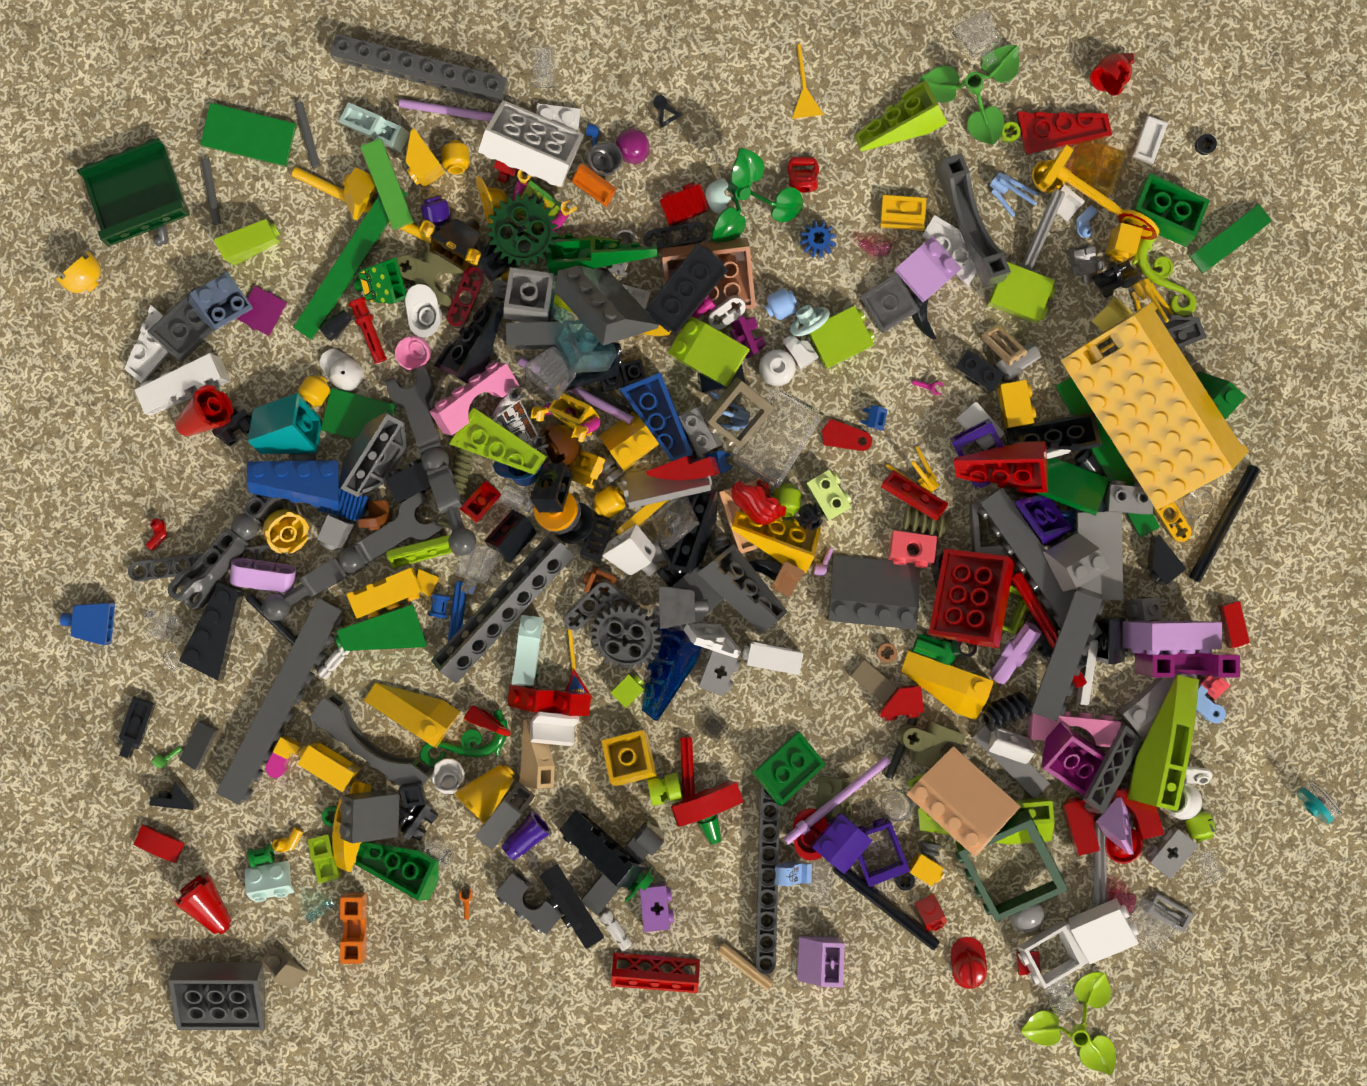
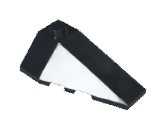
M490 296L473 315L472 323L467 328L462 327L460 329V336L455 342H449L445 346L434 366L464 384L469 383V379L472 376L484 372L489 363L504 310V302Z
M1094 412L1007 428L1009 445L1021 442L1046 441V449L1084 450L1102 446Z

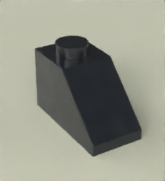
M1160 535L1150 537L1147 568L1151 572L1149 577L1156 584L1167 585L1185 571L1186 567Z

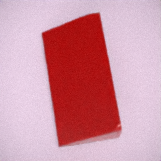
M1240 601L1219 605L1218 608L1228 648L1233 649L1249 644L1250 641Z

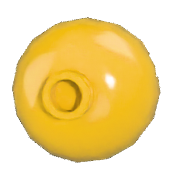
M90 251L85 253L88 256L87 259H84L82 256L63 272L64 279L60 277L56 279L67 291L81 293L87 290L90 293L99 285L97 280L101 276V266Z
M281 509L270 514L265 520L263 536L267 544L275 552L294 553L307 542L309 525L294 510Z

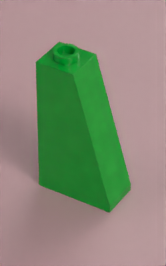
M414 604L337 630L338 635L335 636L338 647H343L344 651L420 648L428 646Z

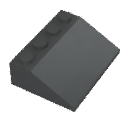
M577 265L558 271L555 287L556 294L602 345L658 328L659 324L610 272Z
M833 555L827 620L917 630L920 568L915 567L914 563L906 562V565L893 564V561Z
M175 962L169 978V986L177 1030H265V976L263 962Z

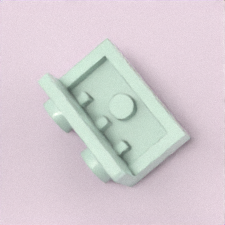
M283 861L246 868V895L252 901L261 902L265 901L266 898H282L294 893V887L291 885L290 863Z

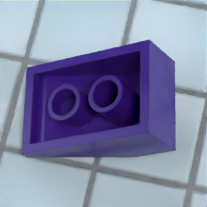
M1039 495L1016 502L1019 512L1044 547L1055 544L1073 529L1050 498Z

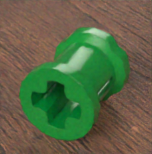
M266 844V847L259 849L249 848L247 851L248 861L252 868L256 867L257 864L275 862V854L271 844Z

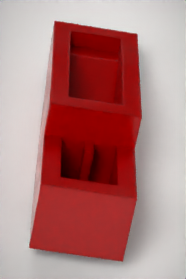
M685 456L648 470L646 474L647 476L667 480H696L718 475L720 471L715 457H708L693 462L692 456Z
M728 780L712 789L706 788L670 807L677 827H681L719 814L744 801L737 782Z

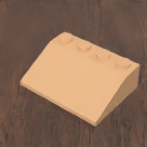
M954 746L906 794L973 856H977L1021 807Z

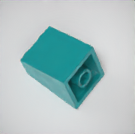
M295 393L254 408L247 441L260 454L318 452L322 419L299 393Z

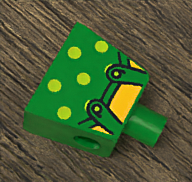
M396 257L358 272L359 278L355 280L354 286L357 291H363L367 302L394 304L405 299L406 290Z

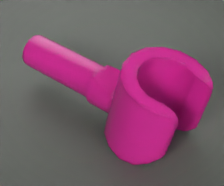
M915 379L912 383L913 385L928 389L933 395L942 394L935 391L936 385L944 386L941 382L931 384Z

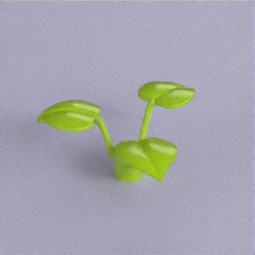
M1091 972L1082 976L1075 984V998L1080 1002H1085L1081 1024L1074 1025L1071 1031H1068L1064 1027L1059 1026V1018L1056 1014L1048 1010H1040L1028 1019L1022 1027V1034L1032 1042L1044 1046H1052L1060 1041V1031H1062L1067 1037H1072L1075 1046L1081 1047L1079 1057L1087 1068L1112 1075L1116 1065V1051L1113 1042L1104 1035H1097L1091 1040L1086 1027L1088 1004L1093 1008H1102L1110 1001L1112 992L1106 974L1104 972Z

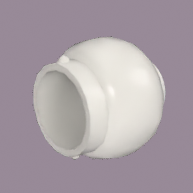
M773 349L767 352L759 363V372L762 379L773 386L787 384L794 377L796 371L793 357L781 349Z
M1184 783L1178 811L1165 810L1174 818L1181 820L1191 819L1201 810L1202 796L1196 787Z

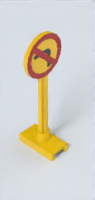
M1066 145L1062 151L1058 152L1037 185L1038 188L1045 191L1053 184L1056 178L1063 182L1066 181L1108 211L1118 215L1120 224L1125 223L1143 228L1142 239H1156L1159 234V228L1151 219L1134 210H1123L1115 202L1072 174V171L1065 167L1074 149Z

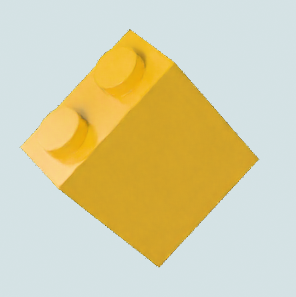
M635 411L629 414L634 417L631 425L620 420L599 435L623 471L659 447V443Z

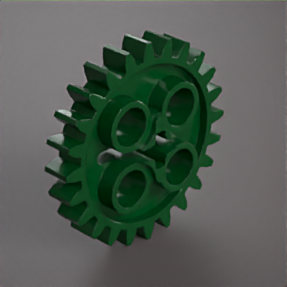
M519 193L516 194V200L507 196L508 203L506 204L500 200L499 203L502 208L494 206L493 210L497 214L489 215L493 223H487L486 225L492 228V231L488 232L487 236L494 238L489 242V245L496 244L497 247L494 253L501 251L500 259L508 256L509 264L513 259L516 260L517 266L520 265L521 260H524L526 266H529L530 259L537 264L538 256L542 259L546 258L544 251L552 252L549 244L556 245V242L551 239L558 236V233L553 231L554 228L558 227V224L551 222L556 218V215L549 216L548 213L551 207L544 209V200L539 204L536 203L537 196H534L532 201L529 200L528 193L525 194L524 199L520 198ZM518 208L524 209L527 214L526 218L518 220L514 215V211ZM510 217L520 227L526 225V231L536 237L539 242H534L525 233H522V235L518 234L519 228L508 222L506 218ZM535 222L542 223L544 231L540 234L535 233L532 230V224ZM504 226L511 227L513 235L509 238L504 237L501 233V228ZM521 240L529 241L531 249L522 251L519 248V242Z

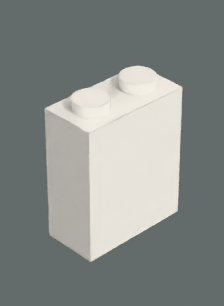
M1117 898L1068 918L1071 932L1090 964L1139 944L1137 939L1139 930L1135 922L1130 923L1128 919L1130 915L1126 906L1120 905Z

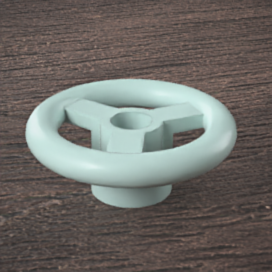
M811 305L801 307L795 313L797 319L792 323L790 332L794 336H803L817 330L828 320L829 310L825 307L813 309ZM803 324V327L797 330L798 326Z

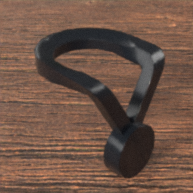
M658 95L654 98L653 105L656 109L660 110L659 129L684 115L682 111L677 112L668 107L667 99L664 96ZM664 109L674 114V116L664 121Z

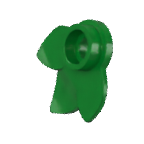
M652 867L642 871L633 884L627 888L630 892L625 898L626 903L635 895L639 888L645 891L655 877L651 874Z

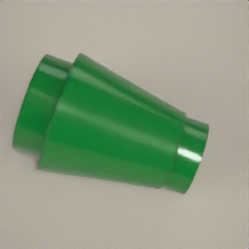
M717 814L697 822L710 845L721 842Z

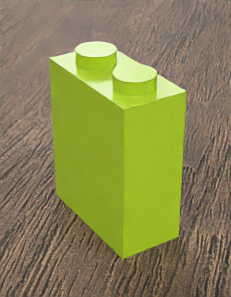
M1007 262L1011 273L1003 282L994 285L987 305L1035 324L1040 319L1044 320L1048 308L1045 307L1048 299H1052L1056 287H1053L1055 280Z
M853 306L829 318L820 328L808 334L825 370L874 346V334L870 328L866 329L863 323L865 317L861 309L857 310Z

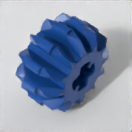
M816 220L812 222L813 228L806 224L804 228L807 232L800 233V236L805 238L800 241V245H807L803 252L807 253L809 250H812V258H814L816 252H818L820 258H823V250L830 254L832 252L830 247L836 246L832 239H835L837 235L836 233L829 234L833 227L829 226L825 229V221L821 222L820 227H818ZM814 235L823 237L821 240L822 244L814 242Z

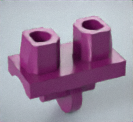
M742 316L731 322L733 330L730 331L732 339L750 349L745 357L746 359L759 353V350L766 346L762 336L753 338L751 334L752 330L758 328L755 317L745 318Z

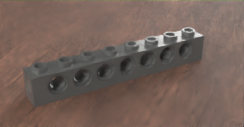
M335 34L330 54L333 60L338 63L501 104L502 100L505 101L509 86L506 77Z
M550 532L434 656L431 662L438 671L454 683H457L575 556L574 553Z

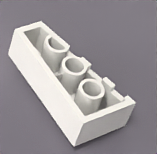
M209 353L174 371L160 375V378L156 380H148L141 383L140 387L135 389V393L144 414L151 416L191 399L196 390L202 386L213 385L217 388L231 382L221 357Z

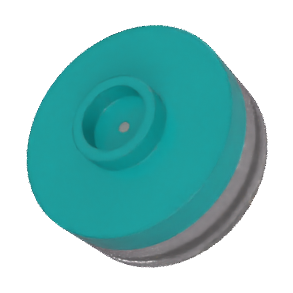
M1309 780L1297 791L1299 798L1304 803L1305 809L1323 823L1329 825L1342 814L1332 797L1314 781Z

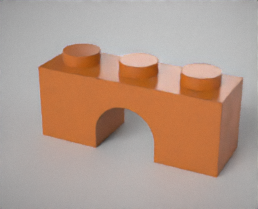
M345 892L340 897V920H343V936L340 941V964H362L367 958V892Z

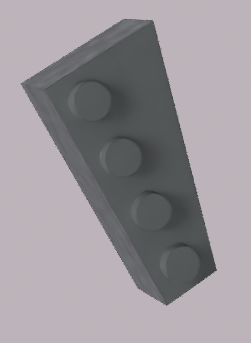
M732 544L697 573L761 633L788 613L735 544Z

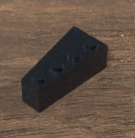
M227 582L218 583L179 659L180 662L217 681L225 678L227 661H229L230 648L235 635V627L244 591Z
M575 810L559 829L564 835L562 838L570 845L574 844L579 849L578 852L587 860L589 859L594 864V867L618 888H629L645 869L637 859L582 811Z

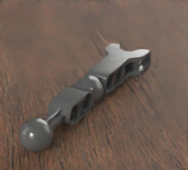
M425 366L418 367L416 369L417 381L413 387L409 389L401 388L399 382L394 377L385 380L390 399L398 407L406 410L417 446L422 454V466L427 471L436 504L441 514L446 513L452 530L448 538L449 548L456 555H468L476 546V536L471 530L464 527L458 509L463 507L454 476L448 466L449 456L444 450L437 425L429 412L431 411L430 400L434 395L435 385L428 369Z
M315 453L289 454L288 461H316ZM253 494L246 503L245 509H242L244 513L238 514L233 519L231 529L227 527L226 531L219 534L191 567L180 571L175 576L167 589L169 596L177 601H185L186 605L193 610L202 609L209 602L215 591L216 583L229 569L232 560L238 558L243 552L245 545L249 544L246 540L254 538L259 531V524L264 526V522L269 515L279 510L287 499L280 497L276 499ZM184 585L185 587L177 594V588ZM199 594L198 601L193 603V598Z
M420 492L402 502L399 508V515L394 521L361 540L354 547L344 548L338 557H334L300 578L299 580L302 584L284 595L280 593L268 595L262 604L264 615L273 621L282 620L288 615L290 606L307 595L313 598L349 576L348 574L360 572L365 564L370 563L407 539L427 540L443 530L444 527L437 524L438 520L427 525L421 524L417 520V509L426 502V494Z

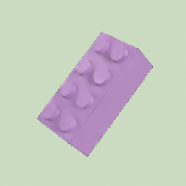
M1123 622L1122 648L1132 649V653H1145V650H1147L1146 654L1160 655V653H1163V650L1164 654H1178L1180 650L1183 654H1195L1197 650H1199V653H1212V649H1222V622Z

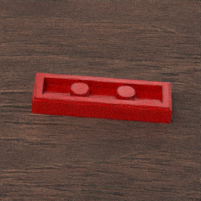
M894 470L881 485V488L936 521L949 504Z

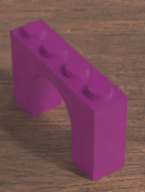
M1145 651V653H1135V674L1149 677H1175V674H1196L1218 678H1240V655L1225 652H1195V654H1183L1181 652H1178V654H1164L1163 652L1160 655H1149Z

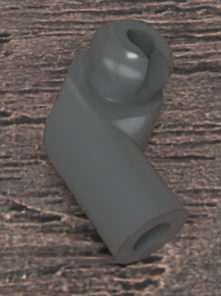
M164 225L156 228L158 235L153 236V241L158 247L163 244L166 245L169 241L167 226Z

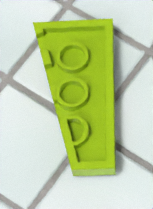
M474 407L468 414L469 423L457 431L449 443L450 445L533 475L536 474L547 457Z

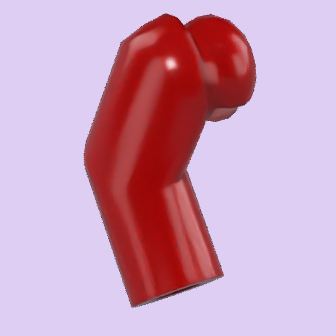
M154 518L150 522L153 536L145 543L151 551H154L167 537L166 523L158 518Z

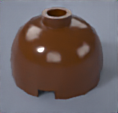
M554 424L541 430L540 436H546V443L543 445L548 444V447L544 449L553 463H565L567 466L578 457L580 446L579 438H571L573 431L563 424Z

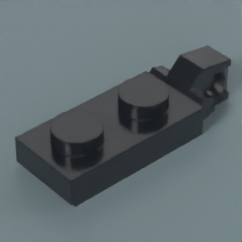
M133 696L119 735V743L123 744L119 756L127 759L131 758L134 749H139L156 705L155 702Z

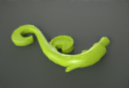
M1140 238L1132 265L1137 263L1141 272L1156 285L1184 294L1188 299L1187 306H1179V295H1174L1170 302V308L1174 315L1183 317L1191 315L1197 305L1195 296L1188 289L1166 279L1172 274V261L1164 256L1157 258L1153 263V267H1160L1161 271L1159 273L1154 271L1148 262V249L1152 250V244L1157 238L1153 240Z

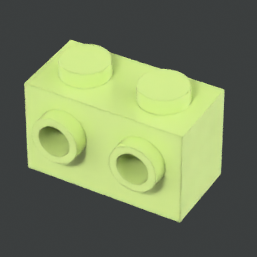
M830 470L805 483L818 507L824 512V517L827 521L850 509L849 503L852 502L846 490L842 492L838 484L841 481L835 472L831 473Z

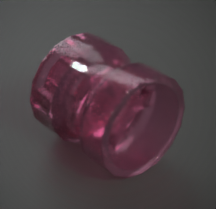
M1112 888L1108 901L1117 898L1120 905L1126 906L1130 915L1135 908L1136 894L1130 892L1123 893L1121 889Z

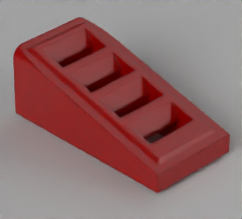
M472 705L464 716V720L503 736L509 737L511 734L510 730L489 712L478 706Z

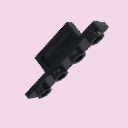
M555 865L541 874L540 878L552 896L549 898L555 910L560 908L564 914L561 919L567 929L572 927L585 949H589L603 940L604 935L559 865Z

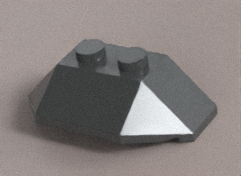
M385 412L364 425L343 459L339 482L340 489L359 497L363 493L385 483V479L389 477V473L392 472L407 448L404 430L405 423Z

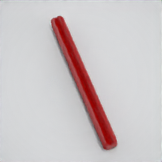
M1021 572L1013 574L1012 582L1051 647L1054 648L1059 635L1023 574ZM1081 671L1078 676L1074 675L1072 680L1077 688L1087 683Z

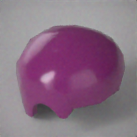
M634 128L624 130L616 139V145L621 150L624 162L638 164L648 157L650 143L641 130Z

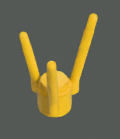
M1149 278L1133 285L1135 291L1131 295L1135 302L1136 311L1141 309L1139 298L1141 297L1143 301L1150 297L1157 307L1160 316L1167 323L1169 320L1159 302L1170 315H1174V313L1156 290L1154 284L1150 282Z
M915 446V450L927 473H924L914 460L911 461V464L921 476L917 480L919 483L917 485L932 493L939 487V483L936 481L937 477L932 472L919 446ZM886 464V467L889 470H894L897 473L909 479L907 476H905L903 473H901L899 470H897L890 464Z

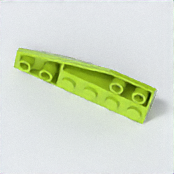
M1176 675L1136 756L1127 799L1178 811L1192 745L1199 679Z
M1048 797L1014 800L1021 806L1014 815L1029 810L1044 841H1052L1055 823L1053 801ZM918 808L919 830L950 835L934 819L926 821L921 809ZM1024 829L995 843L1011 845L1033 843L1027 829Z

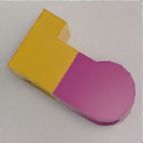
M286 735L280 737L266 764L267 774L272 778H278L285 774L288 770V761L292 754L297 755L300 753L304 745Z

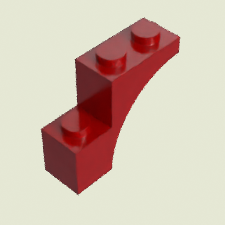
M510 684L507 706L534 713L546 712L567 716H589L591 694L580 691L552 690Z

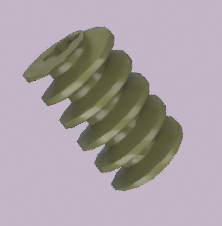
M907 504L903 518L904 531L909 526H912V532L915 533L919 527L921 534H924L926 529H928L930 536L937 531L938 538H941L943 533L947 534L951 513L948 512L945 516L942 514L936 521L921 511L918 512L914 507L909 509V504Z

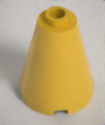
M499 764L458 789L454 795L484 825L514 782L512 776L515 773L506 764L503 767Z

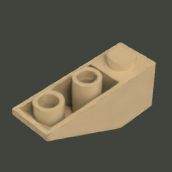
M532 719L523 720L520 783L525 787L535 789L554 788L555 765L549 744L530 742V721Z

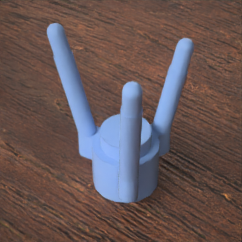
M999 172L989 185L993 188L991 193L998 198L1012 217L1015 216V213L1002 197L1001 192L1005 195L1010 189L1031 204L1037 205L1035 200L1015 186L1035 196H1038L1039 192L1012 179L1007 174L1004 175L1002 172Z
M710 392V395L717 400L721 397L714 392ZM731 402L729 407L735 410L732 412L725 410L722 415L730 417L729 422L733 424L720 425L725 429L739 431L740 428L745 429L749 422L750 412H746V408Z

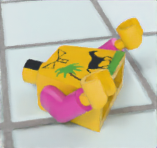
M560 391L553 402L543 407L534 406L531 412V419L536 418V421H544V415L553 414L562 423L573 429L571 438L577 437L579 442H583L585 436H590L600 425V417L590 405Z

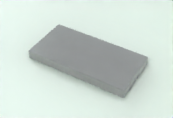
M1086 512L1076 513V533H1080L1099 547L1110 567L1109 570L1079 587L1102 594V600H1123L1122 512H1097L1096 516Z

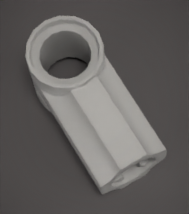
M1032 342L1023 346L1027 350V355L1021 356L1017 362L1014 360L1011 366L1007 365L1002 359L995 363L997 369L1004 373L1003 378L1006 382L1022 373L1024 368L1041 358L1040 351Z

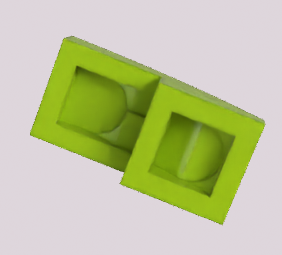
M327 834L308 839L311 861L314 862L317 883L322 884L341 879L339 867L335 865L330 835Z

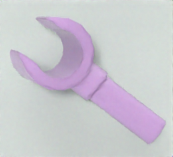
M828 548L822 564L815 563L813 575H825L828 561L834 549Z

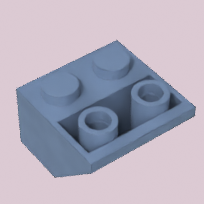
M228 272L189 294V304L199 318L215 331L253 309Z

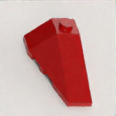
M1046 441L1021 442L954 458L956 478L978 483L992 482L996 483L997 487L1002 488L1010 486L1018 488L1017 491L1023 493H1047Z

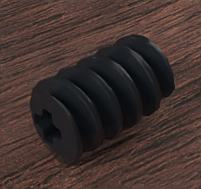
M1015 692L1013 695H1007L1006 698H1000L998 701L985 704L982 709V715L986 727L990 732H993L995 730L994 724L998 729H1001L1002 722L1006 726L1010 724V719L1015 723L1018 721L1017 715L1023 720L1025 719V713L1028 716L1032 715V709L1027 697L1021 692Z

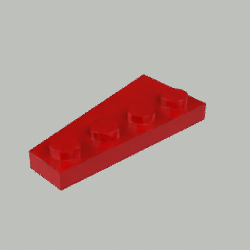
M1017 111L1016 113L1026 156L1062 148L1066 145L1071 146L1102 139L1112 135L1108 113H1026L1025 111Z

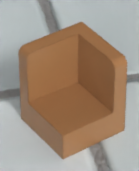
M785 561L770 588L790 597L805 571Z

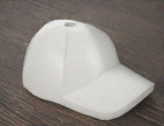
M329 349L322 354L320 367L338 389L350 392L355 390L363 381V369L351 357L337 349Z

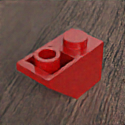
M921 686L897 687L879 709L878 716L884 717V721L896 720L899 715H906V718L919 717V713H924Z

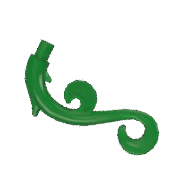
M502 710L493 711L494 717L508 729L507 719H504ZM470 729L462 735V746L441 741L438 747L466 757H484L494 752L496 757H498L507 736L491 731V734H495L493 739L485 746L476 748L471 745V742L475 741L477 745H480L482 734L477 729ZM425 743L420 751V759L429 767L434 768V765L444 759L446 754L441 751L438 758L430 757L429 750L433 746Z

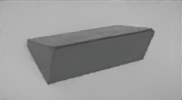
M199 720L179 760L196 771L199 770L218 733V729Z

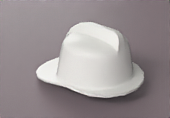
M424 284L412 286L405 297L408 323L415 335L429 337L440 326L442 312L438 306L436 295L430 287Z

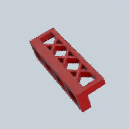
M614 952L611 986L698 993L700 959ZM617 960H627L631 966L627 969H617ZM642 962H648L652 968L648 971H642L638 965ZM663 964H670L674 970L666 973L659 967ZM686 965L695 966V975L685 974L681 969Z

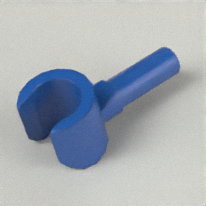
M588 124L586 136L592 137V147L597 144L599 128L596 125Z

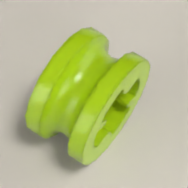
M1015 122L1005 123L1000 137L1001 140L1005 143L1016 141L1020 136V127ZM1009 127L1014 129L1012 132H1015V135H1012L1010 138L1004 132Z

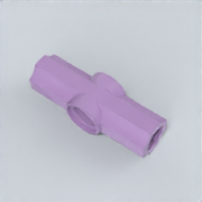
M1026 621L1014 639L1007 643L1000 654L1001 657L989 672L993 680L1005 684L1015 669L1023 664L1030 653L1029 650L1042 634V631L1036 625Z

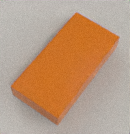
M582 163L578 166L571 180L573 184L605 207L610 204L617 190L616 187Z

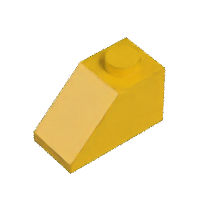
M355 167L351 174H346L342 185L345 186L343 196L352 218L357 221L376 195L377 188L371 174Z

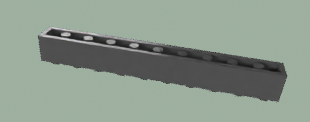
M324 598L317 599L217 789V794L238 805L249 801L254 792L251 788L255 781L259 782L264 773L262 767L265 762H268L273 753L272 748L274 744L278 743L280 737L285 733L282 731L286 723L289 724L295 714L292 711L295 704L299 705L305 695L302 692L305 685H310L315 676L312 673L315 666H320L325 657L323 651L326 645L329 647L335 638L333 632L336 626L340 627L345 619V615H343L345 609Z

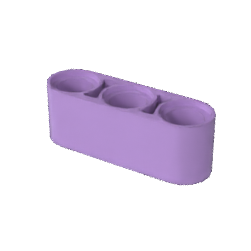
M235 558L231 562L230 583L235 586L287 593L294 589L296 568L292 565L248 558Z

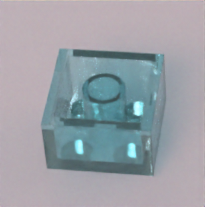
M581 320L563 321L553 338L570 373L608 371L618 355L613 343L602 345Z

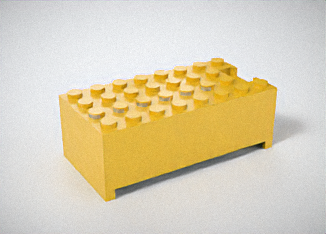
M1152 301L1079 346L1063 358L1061 362L1152 504L1158 510L1232 471L1249 450L1245 444L1241 445L1155 312L1157 307ZM1111 337L1114 342L1099 350L1097 345ZM1114 345L1118 347V350L1106 357L1103 356L1102 353Z

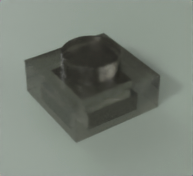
M712 712L699 730L717 743L730 725Z

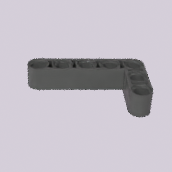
M647 819L623 848L641 863L648 854L652 856L664 842L665 833ZM602 873L584 894L581 901L594 914L598 915L620 888L616 887Z

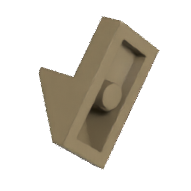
M275 944L260 961L263 962V966L275 975L274 982L294 989L308 972Z

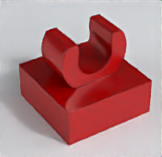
M496 160L494 165L495 169L500 170L497 180L503 183L508 182L510 176L517 175L520 170L509 167Z

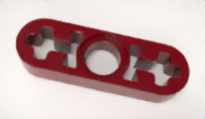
M470 267L465 271L447 313L449 324L455 328H461L467 323L483 285L484 274L477 267ZM478 272L477 276L480 279L479 281L475 280L472 285L473 288H476L475 292L468 287H464L465 283L470 285L471 279L468 277L469 274ZM465 291L470 292L472 295L471 301L467 304L460 301V295ZM458 303L461 307L468 308L466 312L463 309L460 316L463 320L454 323L452 315H457L459 308L455 307Z

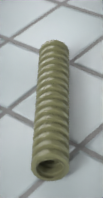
M457 448L458 454L454 456L456 461H453L454 467L451 468L463 502L462 495H465L464 489L467 488L465 483L469 481L467 476H470L469 469H472L471 463L474 462L472 457L475 456V453ZM446 513L439 514L440 520L437 521V524L451 529Z

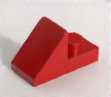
M485 480L463 504V507H460V510L477 523L502 494Z

